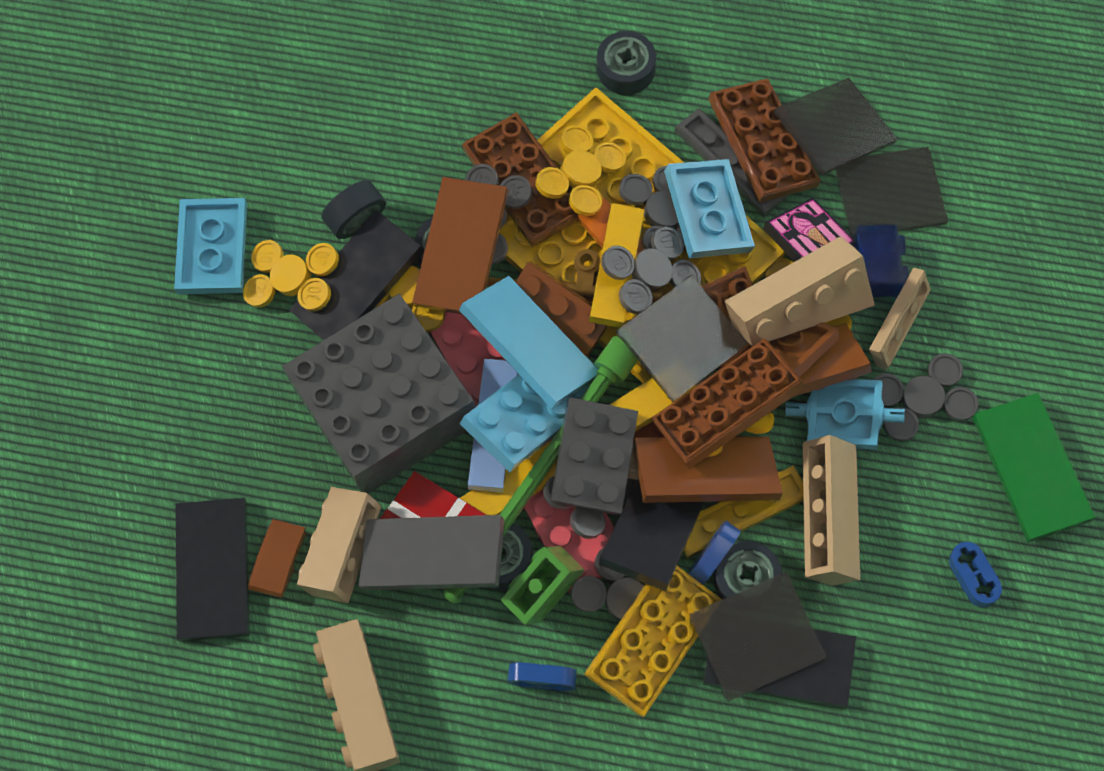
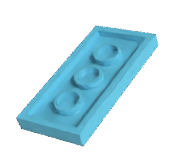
M517 375L467 413L460 422V425L511 472L556 435L564 423L567 400L569 398L551 409L520 375ZM589 385L585 386L584 388H582L570 397L581 399L584 393L589 388Z

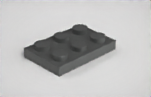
M571 397L567 400L551 503L618 516L622 514L638 411Z

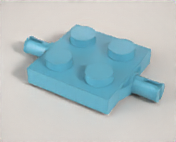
M854 379L827 386L822 390L812 391L807 403L787 402L786 416L806 417L808 423L807 441L832 435L856 445V449L878 450L879 431L883 422L904 424L905 409L884 408L882 381Z

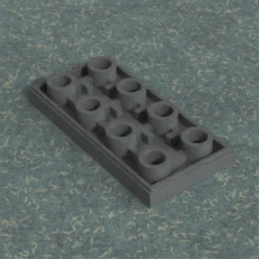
M501 515L367 519L359 587L362 590L499 587L504 518Z

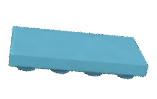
M510 276L462 303L459 311L551 409L593 382L596 378L598 370L596 366Z

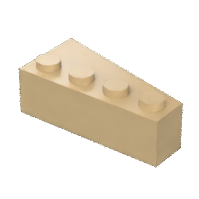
M842 236L725 301L732 326L752 347L764 338L767 341H771L816 326L821 322L825 323L875 306L863 255Z

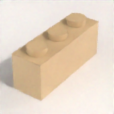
M331 487L327 499L323 502L322 514L316 531L311 536L310 548L305 562L299 570L297 585L311 596L349 603L361 568L366 520L377 519L382 507L368 493Z

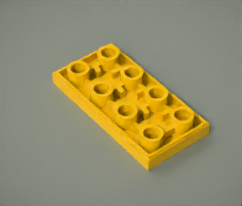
M677 566L666 591L645 584L584 675L637 715L644 717L722 602V599Z

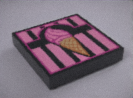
M813 197L769 219L763 227V230L794 262L840 236L853 247L857 242Z

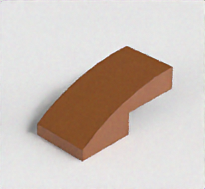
M272 519L248 585L250 590L280 598L283 597L294 573V561L306 537V527Z

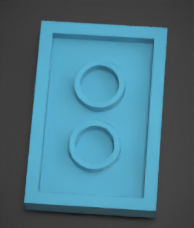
M729 159L674 163L666 166L664 173L688 257L699 258L750 253L755 245Z
M245 198L180 199L174 284L176 294L243 293L247 202Z

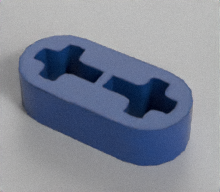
M728 521L723 522L697 557L688 574L703 585L733 546L741 530Z
M962 542L955 546L949 556V565L966 596L977 607L986 608L992 606L999 599L1002 593V586L984 553L978 545L972 542ZM961 552L966 556L972 555L974 557L971 562L974 572H972L967 563L960 564L958 561L962 555ZM976 577H978L984 587L990 585L992 588L989 598L985 594L978 595L976 592L980 586Z
M521 662L510 663L507 683L525 688L573 691L576 687L577 671L563 666Z

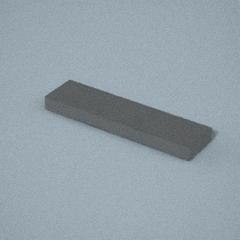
M700 108L675 127V133L704 161L729 159L739 194L763 218L787 199L788 195L759 203L725 132Z

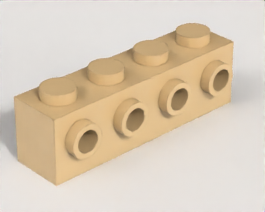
M832 435L803 442L805 577L830 586L860 580L856 445Z
M354 619L316 631L319 643L313 644L318 664L325 663L328 677L322 678L328 699L334 698L338 711L332 712V717L337 733L344 732L347 746L341 747L347 769L353 767L354 771H377L401 763L359 620Z

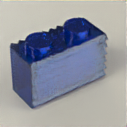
M895 223L892 225L874 224L870 226L867 224L865 226H857L854 236L857 242L854 248L863 255L872 296L898 297L909 277L908 266H902L901 255H905L906 247L904 235H898V225Z

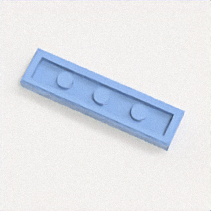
M484 359L478 405L518 375L506 360ZM474 438L468 490L503 493L506 468Z

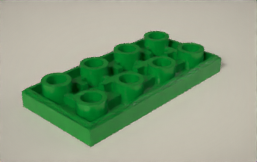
M1039 393L973 415V421L1028 543L1095 519V515Z

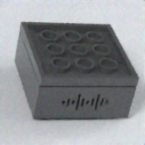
M400 293L282 366L295 392L359 490L368 494L467 432L460 425V422L467 413L475 408L473 399Z

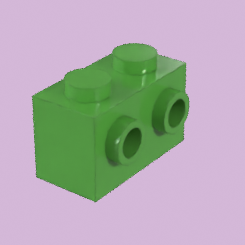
M561 546L543 547L538 550L532 557L529 567L510 583L508 592L501 599L525 625L542 622L585 571Z

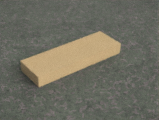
M912 269L869 348L876 367L885 370L890 367L931 291L924 270Z

